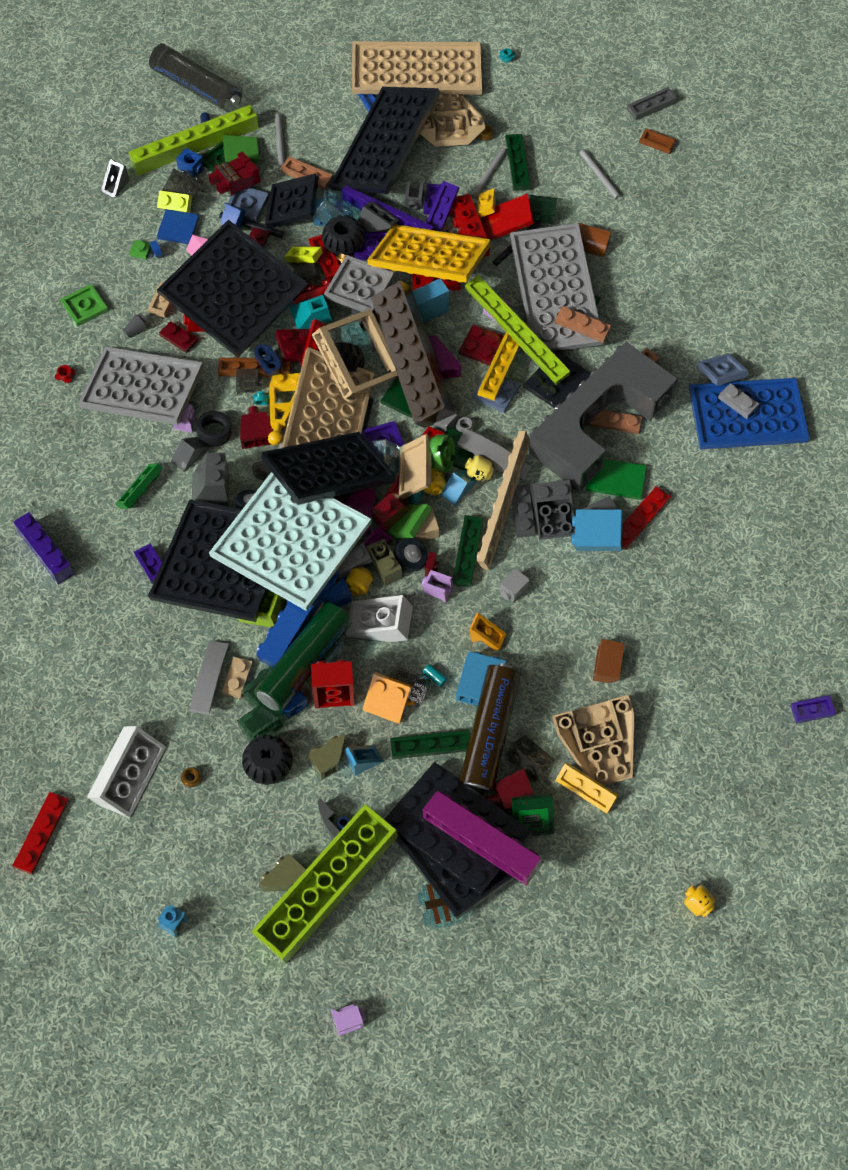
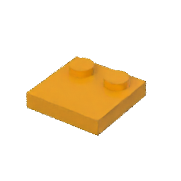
M375 672L362 710L399 724L402 720L412 685Z

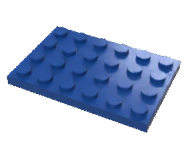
M796 378L737 381L718 386L714 383L689 385V394L700 450L808 443L809 441ZM730 383L759 403L758 408L747 419L718 399L719 394Z

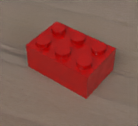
M338 660L333 663L319 661L311 664L315 708L355 706L352 661Z

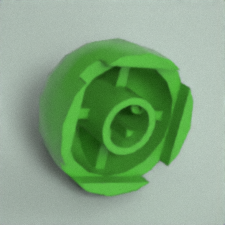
M435 435L429 439L431 468L442 472H449L454 464V461H451V456L455 455L453 438L448 437V435Z

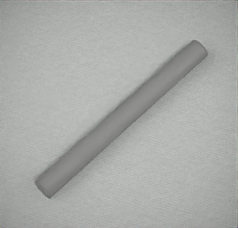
M276 114L279 168H281L285 162L281 114Z
M501 148L472 192L471 197L477 199L507 153L506 149Z
M582 149L579 152L581 157L615 199L619 198L621 195L585 149Z

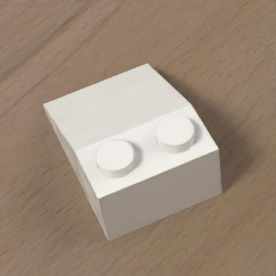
M403 595L352 601L349 614L352 624L347 629L346 636L385 642L408 640L413 606Z

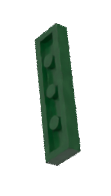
M522 134L506 135L505 141L513 191L530 190Z
M464 516L452 579L454 585L471 587L483 524L482 517Z
M470 730L390 738L392 760L466 752L471 735Z

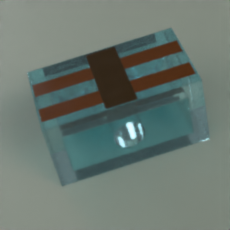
M443 880L435 883L438 886H441L445 884V881ZM431 884L420 886V893L417 894L419 906H424L425 913H422L424 926H429L430 931L453 926L455 919L452 912Z

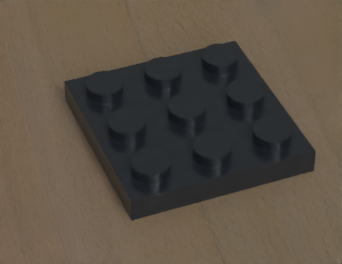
M314 173L272 184L265 225L273 228L313 218L319 181L318 175Z
M555 351L553 354L570 370L568 377L556 385L539 367L523 385V388L553 408H556L559 403L562 404L569 393L575 392L579 384L583 380H587L591 372L559 351Z

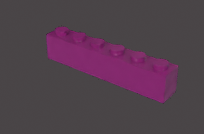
M437 791L422 809L424 819L526 886L541 867V858L536 851L526 849L519 840L509 838L502 829L496 826L492 827L485 818L472 814L468 807L455 803L452 797L446 793L442 794Z

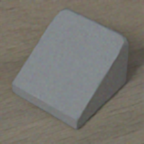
M452 413L437 421L434 425L447 432L448 428H451L457 422L458 415Z

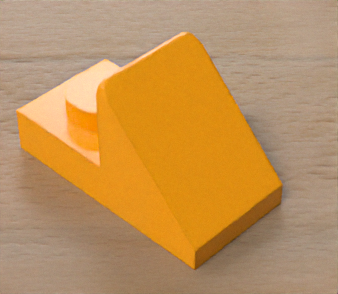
M476 613L469 629L472 642L482 641L495 651L500 650L507 634L480 613Z

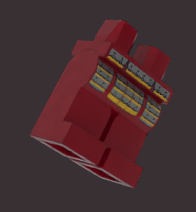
M243 151L237 154L238 158L215 165V172L208 174L209 182L212 185L216 184L220 195L228 192L232 196L236 194L235 191L244 190L261 182L258 167L250 161Z

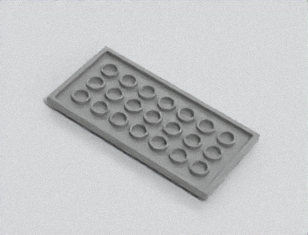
M579 224L511 232L510 239L527 326L552 352L603 345L602 342L555 324V319L562 306L599 320Z

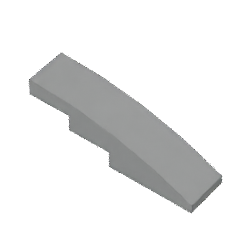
M468 429L464 430L457 446L474 453V456L480 455L490 460L495 470L504 473V470L507 469L508 458L511 452ZM524 462L519 477L521 481L525 480L531 469V466Z
M209 642L194 689L190 712L210 714L224 670V661L229 650L228 643Z

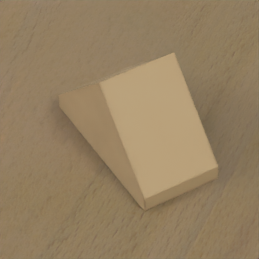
M433 508L414 536V538L421 542L439 538V527Z

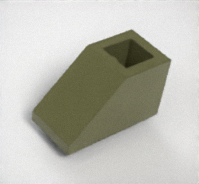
M385 539L367 546L374 568L384 586L402 579V568Z
M343 734L339 737H332L328 740L327 744L322 747H315L308 754L309 761L321 780L335 773L340 768L346 745Z
M290 854L285 858L281 857L275 863V868L271 872L267 871L260 878V889L263 892L288 891L306 869Z

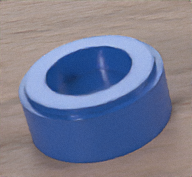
M151 241L150 246L155 257H162L163 255L157 241Z

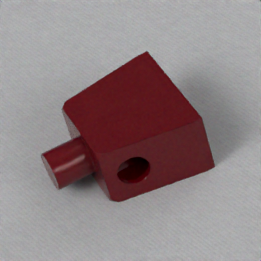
M257 406L249 407L248 414L241 416L240 441L242 449L271 445L268 441V435L273 429L267 412H259Z
M391 492L371 510L372 520L383 531L387 532L411 508L399 495Z
M521 769L496 782L494 786L496 794L488 796L486 799L496 806H500L507 814H512L511 797L534 796L525 770Z

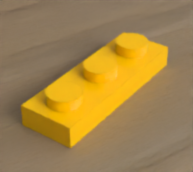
M567 762L555 780L605 813L610 811L618 797V794Z

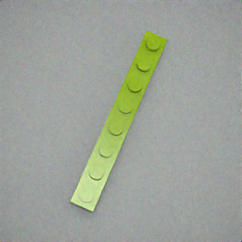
M479 275L465 285V289L556 385L570 375V370Z

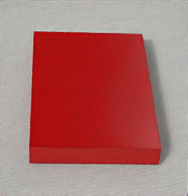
M528 193L495 206L494 213L482 217L487 239L491 241L534 224L531 200Z

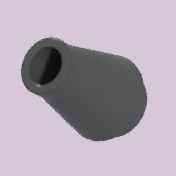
M135 314L122 330L130 338L132 335L146 329L149 322L143 314Z

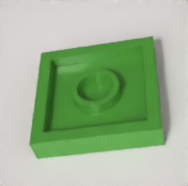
M223 136L225 162L238 158L237 154L243 151L250 161L254 164H259L257 137Z
M91 284L60 299L77 327L108 312V307Z
M409 504L411 509L386 533L392 538H414L432 508L428 504Z

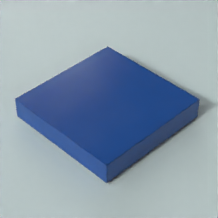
M166 209L157 233V239L189 244L192 235L195 233L199 215Z

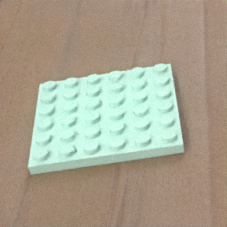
M271 472L209 554L210 557L307 611L372 521L371 518L332 497L297 505Z

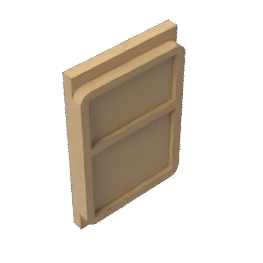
M428 434L400 447L399 496L402 499L429 487L431 484V450Z

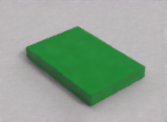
M605 459L603 469L587 483L586 491L641 500L646 466Z

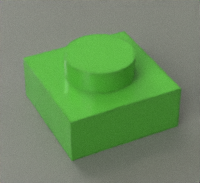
M135 239L129 252L130 256L147 260L151 250L150 243Z

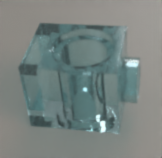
M358 322L341 327V337L344 342L352 343L359 348L367 345L366 335Z

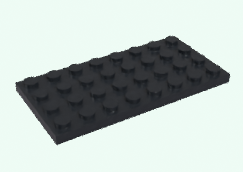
M382 86L329 185L331 190L342 191L345 186H348L359 192L388 194L440 95L439 89Z

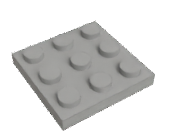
M346 255L327 287L324 298L361 312L371 309L374 314L375 308L371 297L389 287L394 278V272L368 265L367 262Z

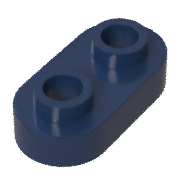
M258 345L254 350L255 359L267 375H277L281 371L279 358L269 345Z

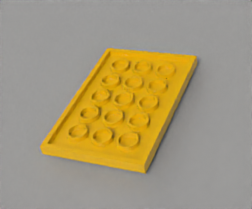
M395 224L367 259L368 265L392 271L467 282L491 244L490 239Z

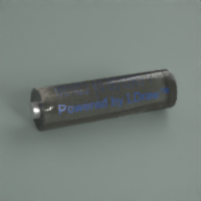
M164 43L158 44L152 51L149 58V66L153 71L227 113L232 112L239 105L243 93L239 85Z

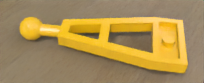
M300 373L273 375L269 386L270 424L272 429H274L268 435V441L271 445L277 446L283 440L281 429L287 428L295 396L294 393L291 401L288 403H276V392H296ZM278 412H285L282 419H277Z

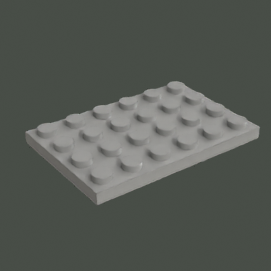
M105 347L78 405L83 409L179 425L204 365L202 362Z

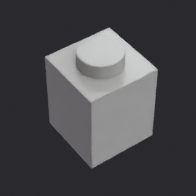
M515 568L500 583L499 591L501 596L514 603L529 588L530 580Z

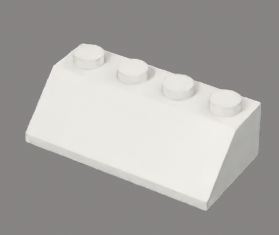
M137 726L123 727L87 798L101 807L130 818L166 746Z

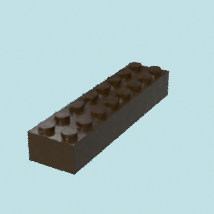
M398 281L372 296L371 300L414 424L425 428L451 415L455 410L411 286Z

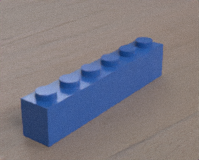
M338 569L307 611L287 601V606L278 614L274 627L271 626L268 630L264 643H260L257 648L256 655L260 662L270 667L277 663L314 617L340 575Z

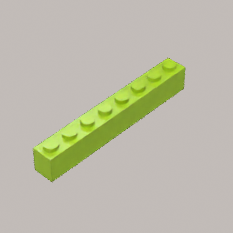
M251 105L128 151L131 165L137 176L175 162L176 158L186 148L198 153L221 143L224 135L241 136L259 129L257 115Z

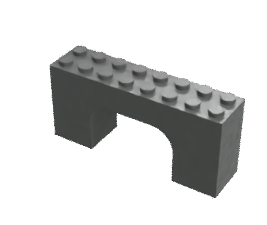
M625 342L622 346H618L610 358H605L602 365L598 369H594L587 380H583L575 392H570L566 400L562 404L559 403L550 416L547 415L538 428L534 427L530 432L529 454L561 479L570 480V485L580 492L603 469L606 449L587 436L582 430L599 412L612 403L627 404L651 421L673 399L677 378L631 344Z

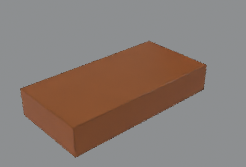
M645 129L639 143L670 154L676 139Z

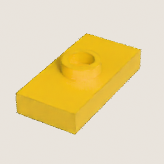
M494 188L479 194L477 207L479 218L495 212L497 193Z

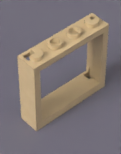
M371 309L320 327L312 334L344 400L398 377L384 334ZM362 320L388 374L355 386L329 332Z

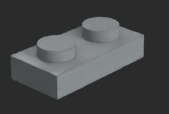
M731 383L718 397V399L746 419L759 406L758 402Z

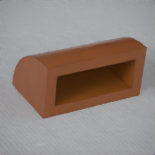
M578 223L584 252L604 257L610 242L611 232Z
M601 639L597 647L592 681L613 683L619 680L624 643Z

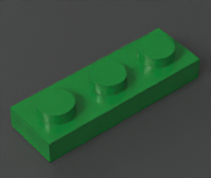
M158 463L148 464L115 504L120 509L132 508L137 503L136 499L148 490L147 486L159 477V472L163 468Z

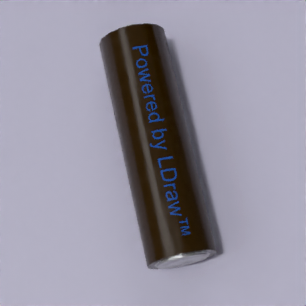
M499 663V665L487 666L459 782L479 790H494L521 673L512 669V666Z

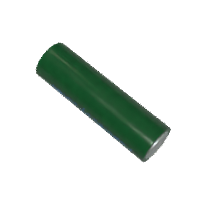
M324 603L255 688L254 694L263 705L277 713H281L312 675L311 664L323 661L351 626V619L343 609L332 603Z

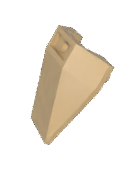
M457 93L450 95L440 94L420 134L435 147L469 145L485 129V123L481 114L463 95Z
M629 695L552 716L558 737L583 773L604 786L633 778L634 711Z

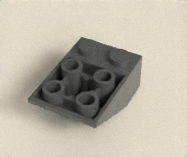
M570 480L531 484V500L539 540L570 537L572 534H575V527L572 526L574 512Z

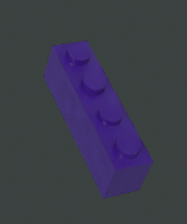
M30 512L13 521L17 532L58 585L74 575L70 563Z

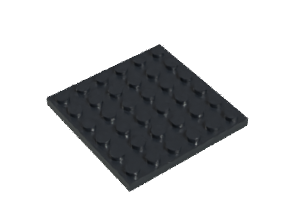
M228 219L157 289V293L234 356L239 358L308 287V283Z
M189 499L148 594V598L152 601L256 622L269 589L210 557L209 554L242 509Z

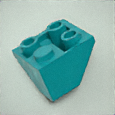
M322 294L289 306L297 329H310L311 322L315 319L324 324L332 321L327 303Z

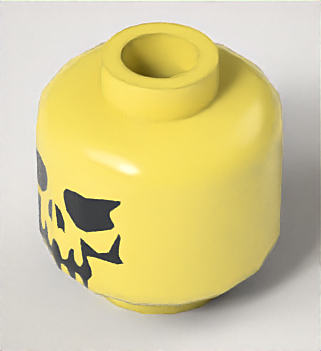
M480 455L474 456L473 459L469 458L465 465L468 477L478 482L488 481L494 471L492 462Z

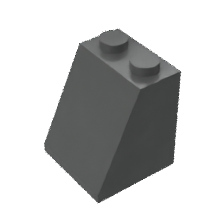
M225 452L205 454L192 474L191 500L229 507L230 474Z

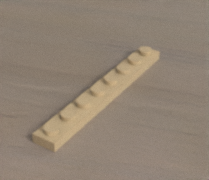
M519 431L514 439V447L508 458L509 463L503 473V482L498 488V497L493 504V513L488 520L486 534L482 538L481 550L477 554V562L485 570H490L529 449L530 438L526 431Z

